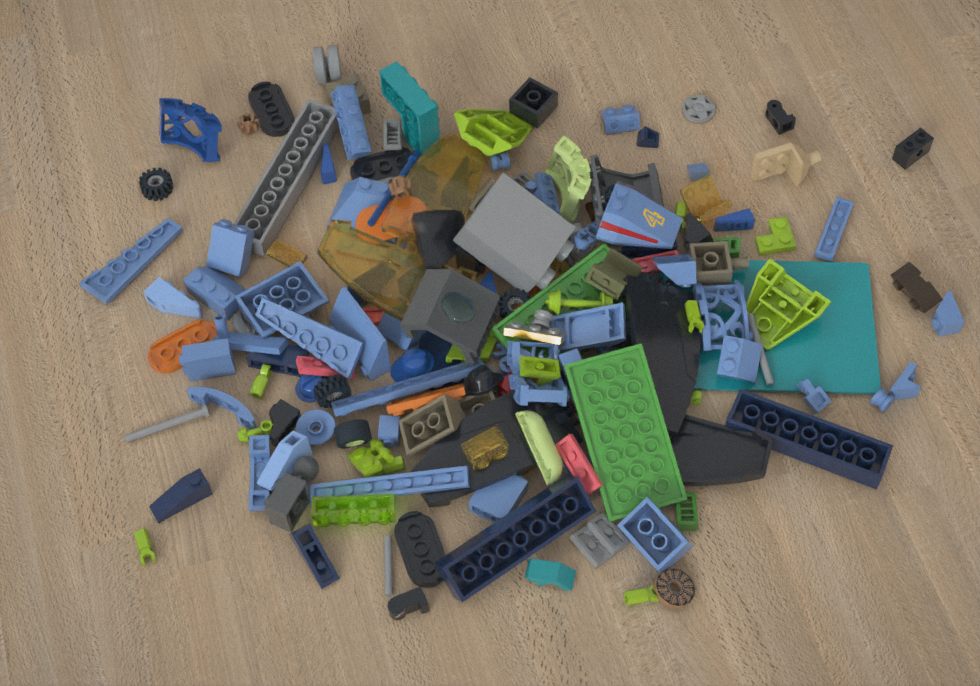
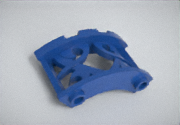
M159 98V136L161 143L176 144L189 148L197 153L203 162L220 161L217 146L218 132H222V125L219 119L213 113L209 114L206 112V108L198 104L192 103L189 105L183 103L181 99ZM165 114L168 115V120H165ZM190 120L194 121L202 135L194 136L185 127L184 123ZM165 124H174L165 131Z

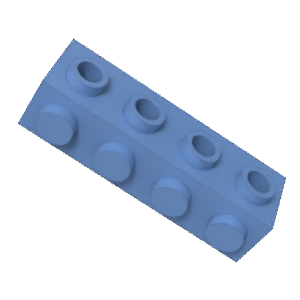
M355 85L338 86L331 93L347 160H356L367 156L371 152Z

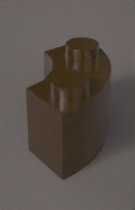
M908 262L891 274L894 280L892 284L897 291L901 290L909 298V303L914 310L918 309L925 313L943 299L930 281L926 283L920 276L922 272L912 263Z

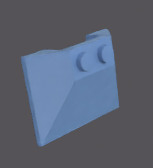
M363 177L346 183L329 219L327 228L358 235L356 231L358 214L367 207L380 204L390 189L389 184ZM394 195L390 201L397 200L396 196ZM398 238L384 242L396 244Z

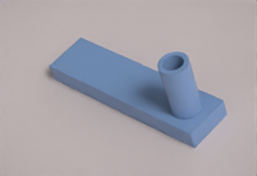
M225 315L214 317L217 335L212 341L228 338L232 350L280 355L289 345L287 338L272 336L262 338L260 335L229 332Z

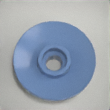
M315 409L305 412L298 419L296 432L307 436L310 445H321L332 438L336 425L333 417L328 412Z

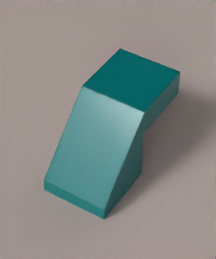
M531 558L528 561L525 579L539 586L552 583L565 591H570L573 588L576 570L560 562Z

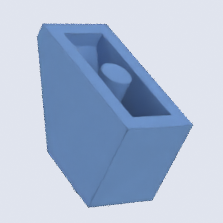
M947 291L935 311L933 319H931L932 328L936 330L938 337L959 333L965 323L951 291Z

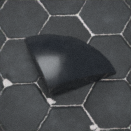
M432 210L413 213L410 221L416 235L415 242L425 271L427 269H440L447 264L453 255H456L458 244L453 239L465 224L463 213L456 210Z

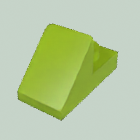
M520 356L518 360L520 376L533 378L534 383L538 386L559 379L561 376L559 360Z

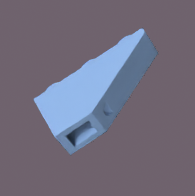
M159 277L143 291L146 301L160 312L197 318L202 317L200 304L195 300H190L182 290H176L168 280L164 281Z
M292 431L281 440L258 479L257 484L270 491L274 490L276 481L282 478L285 472L288 474L294 472L293 467L297 459L302 456H312L313 453L307 436Z

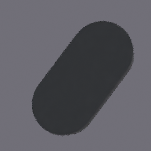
M267 81L254 85L248 94V99L256 119H259L261 130L266 135L272 137L286 135L295 120L282 89L279 85H274Z
M402 147V150H387L360 157L351 165V179L363 177L378 181L389 177H397L408 162V157L413 155L415 151ZM418 158L419 162L412 167L406 179L411 178L413 171L420 167V158Z
M418 511L408 512L399 518L394 528L395 539L410 580L417 586L423 588L435 587L443 581V578L434 563L445 556L436 527L428 515Z

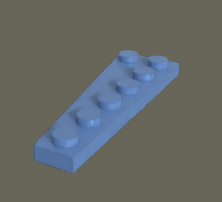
M166 219L148 232L147 235L137 240L133 247L123 250L121 252L122 255L115 260L111 259L108 261L107 265L100 271L97 269L79 283L80 287L108 305L183 232L182 227L171 219Z
M261 299L255 316L274 329L279 330L287 338L298 343L300 347L314 354L315 357L327 363L328 366L344 377H352L364 347V342L269 299Z

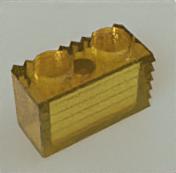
M496 425L462 443L461 449L474 470L486 467L489 461L494 458L501 459L506 456L509 451V444Z

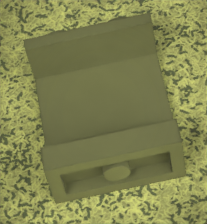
M610 248L605 260L600 265L596 263L592 265L585 281L618 300L627 285V282L623 280L625 276L638 277L643 267Z

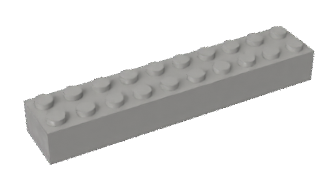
M310 99L306 101L234 222L235 225H245L248 229L255 231L251 249L252 253L265 257L322 158L324 144L329 145L337 132L339 125L334 107Z

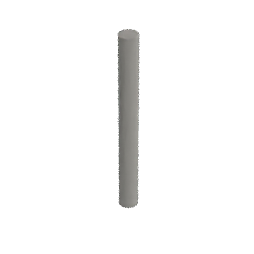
M750 313L748 314L749 330L753 334V342L762 344L754 316ZM762 345L759 362L766 385L772 386L774 381Z

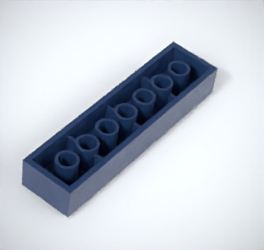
M743 389L739 390L725 426L753 432L754 429H757L773 439L771 450L876 490L894 446Z
M567 474L434 564L452 596L458 601L464 602L596 512V509L579 477Z

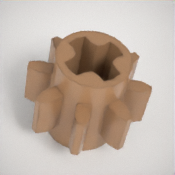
M245 113L239 116L240 121L237 122V125L241 129L242 134L251 135L258 131L257 126H260L259 119H256L255 114Z
M404 176L394 177L392 183L389 184L391 196L395 195L397 199H404L409 196V192L413 191L410 179L406 180Z

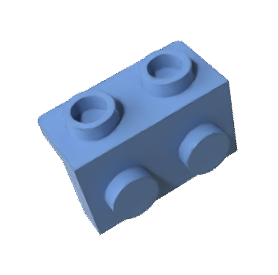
M624 105L622 108L608 107L600 111L606 134L640 129L639 112L635 106Z

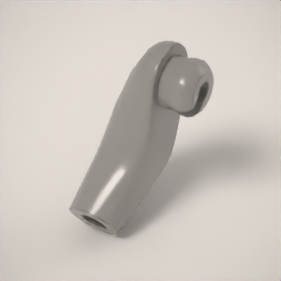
M233 314L232 328L234 333L257 335L254 328L250 329L244 324L242 314Z

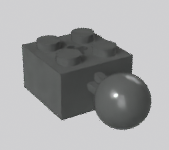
M302 456L296 460L293 467L295 476L285 472L282 478L276 481L273 493L267 496L264 503L270 524L292 533L310 502L307 482L315 479L319 473L318 462L310 456Z

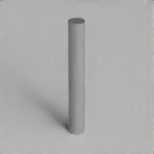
M384 536L385 596L388 597L393 596L392 537Z

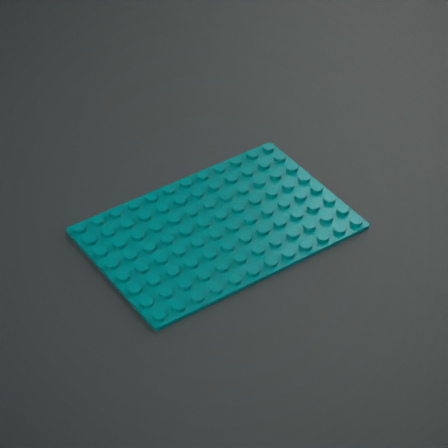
M748 260V269H732L731 284H734V280H738L741 285H744L746 303L758 272L767 262L765 260ZM774 261L785 269L786 274L813 293L815 291L819 292L829 299L831 304L818 319L769 351L764 349L774 381L772 386L766 385L760 362L755 383L717 376L721 349L703 351L700 347L699 368L694 390L739 391L743 389L755 392L802 393L796 385L808 378L814 388L820 386L825 393L875 395L881 389L869 265L867 263ZM663 272L654 274L656 277H663L664 284L670 279ZM673 282L674 287L693 293V284H691V287H680V285ZM719 301L717 307L708 312L717 314L725 324L735 310L726 303ZM716 321L710 322L712 326H715L717 323ZM735 331L736 337L741 338V333ZM723 337L711 343H723Z

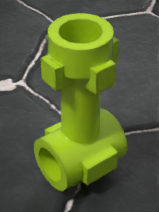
M265 420L258 428L247 430L246 427H243L237 431L239 441H244L245 443L249 442V436L270 435L274 424L269 420Z

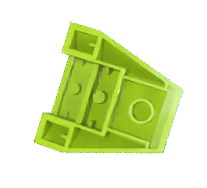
M462 109L454 113L462 139L467 141L468 145L480 149L487 156L520 146L533 129L532 125L509 113L507 110Z
M769 258L756 276L746 308L747 314L752 313L763 348L769 351L818 319L831 304V301L817 291L814 293L786 274L782 266Z

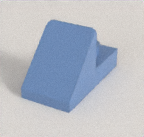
M910 362L894 383L888 395L894 396L895 400L917 397L921 387L913 381L917 376L915 370L918 365Z

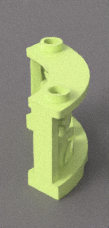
M563 136L554 147V152L545 174L552 176L553 182L560 191L562 198L561 216L573 223L579 212L580 199L583 200L590 187L591 169L587 159H584L581 155L580 148L570 139Z

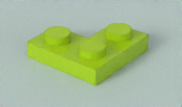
M787 216L769 219L768 226L771 234L755 237L759 256L796 249V243Z

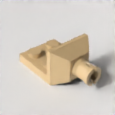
M792 142L755 154L751 178L753 181L763 180L769 176L787 171L795 187H797L808 174L810 166L821 164V155L817 150L806 154L802 148Z

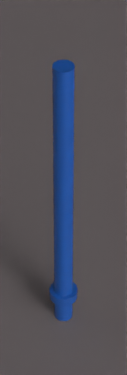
M415 150L413 155L408 157V162L398 176L406 178L412 167L417 165L419 162L418 158L421 155L419 150ZM390 189L367 221L369 226L375 225L393 196H391Z

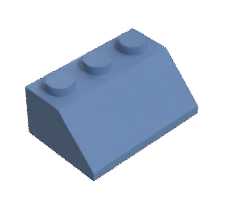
M209 266L196 267L183 279L189 294L217 314L225 315L227 321L233 317V314L239 311L235 296L246 289L221 271Z

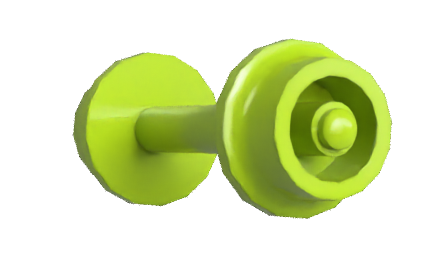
M559 289L556 292H549L548 299L545 300L547 311L554 312L556 315L560 313V306L597 308L614 304L613 298L604 294V292L600 293L599 301L561 299V290Z

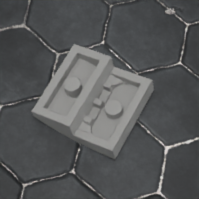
M604 512L589 520L587 526L572 533L569 538L595 569L610 560L630 543L612 521L609 522Z

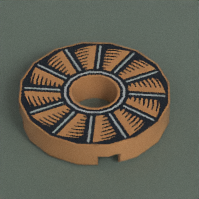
M667 568L661 571L654 581L653 589L658 596L657 599L668 608L680 609L681 607H686L695 596L693 580L680 569ZM670 585H675L679 592H673L670 589Z

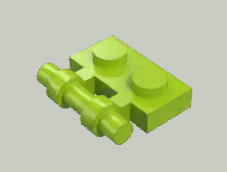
M375 438L369 441L371 447L368 449L362 446L347 455L349 461L365 478H369L383 470L382 464L386 461L391 463L394 460L392 452L388 448H384V444Z

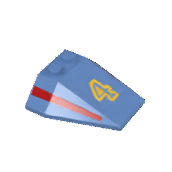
M618 181L614 186L603 214L596 239L613 245L672 249L683 219L636 187Z

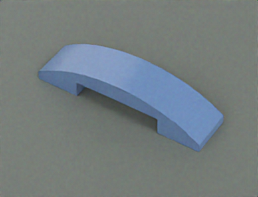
M188 387L186 390L191 401L200 405L206 404L207 406L212 402L235 413L239 424L249 429L257 428L250 411L231 395L207 387Z
M269 435L249 436V511L266 510L264 503L267 496L271 495L270 490L257 484L271 458Z

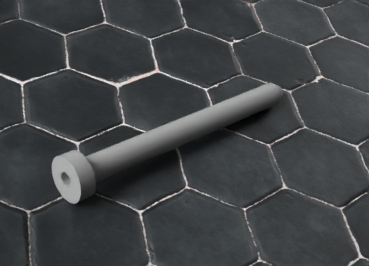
M203 404L201 409L124 436L125 441L130 442L202 416L208 418L210 413L207 405Z

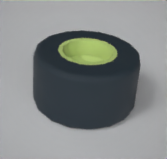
M363 419L341 423L333 430L337 447L341 449L364 445L372 439L369 423Z

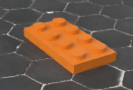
M461 383L390 401L386 406L388 414L393 413L394 416H398L411 408L413 411H416L444 394L461 400L463 395H466L465 384Z

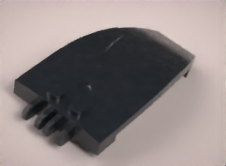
M642 271L639 277L625 276L623 280L627 282V285L622 293V298L626 299L631 344L634 346L642 343L668 434L674 437L678 433L686 415L699 368L700 333L699 329L695 326L692 333L688 331L690 323L687 320L684 306L688 300H694V294L674 287L671 279H668L665 284L661 276L656 277V275L651 274L648 279L647 273Z
M515 390L490 401L464 418L457 430L441 438L410 472L468 466L470 487L420 493L428 507L450 505L452 500L538 465L515 415L517 412L528 410L539 414L545 421L555 444L567 435L573 434L581 446L583 440L575 426L580 424L579 418L569 419L576 412L574 407L570 408L572 403L568 401L566 407L560 406L558 402L528 401V405H519L513 397L515 394Z
M685 415L678 433L674 437L669 436L684 486L735 484L762 479L766 475L773 439L757 429H754L753 432H748Z

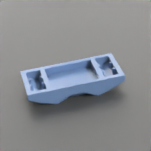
M618 303L553 316L551 328H558L561 332H566L565 340L561 345H558L560 353L578 349V352L587 348L610 347L625 341V304Z

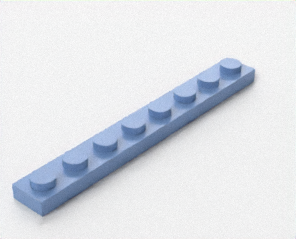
M478 358L476 365H468L467 362H463L333 401L331 405L335 417L346 416L352 411L366 410L372 405H383L392 399H402L412 393H422L425 389L439 388L449 382H459L462 378L467 377L471 370L484 365L480 358Z
M459 466L311 484L310 505L318 506L469 488V467Z

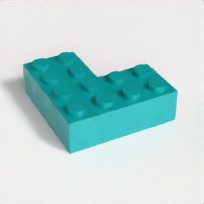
M398 61L379 70L382 95L401 116L403 138L413 151L419 150L421 152L419 158L422 161L441 152L437 111L439 108L436 101L429 98L424 88L421 89L417 80L411 77L407 69L401 66Z

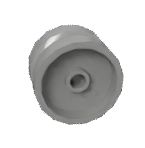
M328 45V57H325L322 46L313 47L314 74H316L317 85L327 84V73H330L331 82L341 79L337 45Z

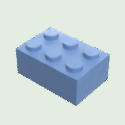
M648 497L617 525L659 572L671 568L694 546L656 503Z

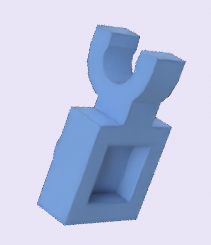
M808 378L796 385L799 391L806 394L803 400L814 414L819 413L831 402V399L820 386L814 388Z

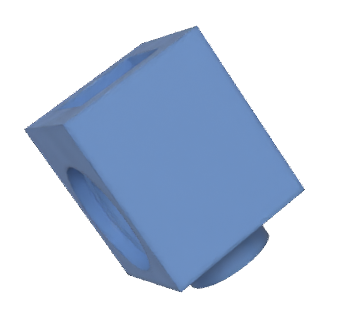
M380 415L378 440L384 444V447L399 446L400 426L398 420H400V416Z

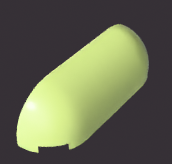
M525 410L515 413L547 486L555 483L562 474L563 462L545 421L539 414L533 411Z

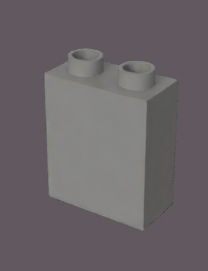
M502 173L453 241L515 288H519V291L525 290L526 294L535 285L543 290L553 279L556 271L549 266L555 258L563 262L573 249L575 244L569 241L568 238L575 229V226L505 173Z

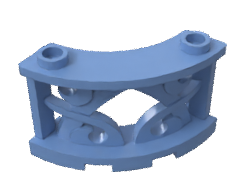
M734 280V284L702 285L700 282L693 284L694 300L698 302L702 317L701 321L704 323V329L700 333V347L703 351L722 349L723 343L711 342L720 337L724 338V335L727 336L728 331L732 337H736L735 331H739L741 338L753 341L752 331H749L744 285H741L738 280ZM719 301L726 303L735 310L725 324L717 314L708 312L715 309ZM716 321L717 323L715 326H712L710 322Z
M507 340V366H510L512 375L509 374L508 378L511 390H515L513 397L517 404L528 405V401L558 402L560 406L566 407L570 395L561 376L559 379L538 387L533 381L521 377L518 360L520 356L536 357V347H547L548 358L546 359L558 360L560 355L558 344ZM520 346H530L533 348L530 353L520 348ZM544 350L539 353L538 358H544L542 355Z

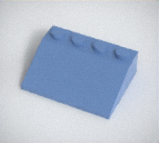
M301 261L235 296L239 311L262 338L278 331L255 316L262 298L269 299L304 316L329 303V299Z
M342 287L329 317V327L365 343L357 364L360 366L361 374L364 377L367 376L372 382L391 370L387 342L346 287Z

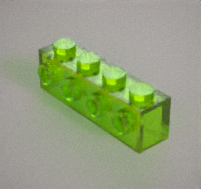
M394 494L312 497L311 516L313 524L319 527H328L329 525L345 527L350 524L367 526L374 523L381 525L396 523Z

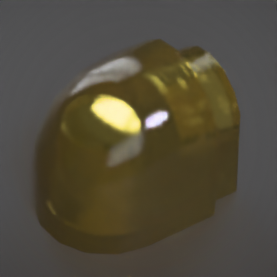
M556 258L549 266L556 271L552 279L554 281L570 269L567 262H560Z

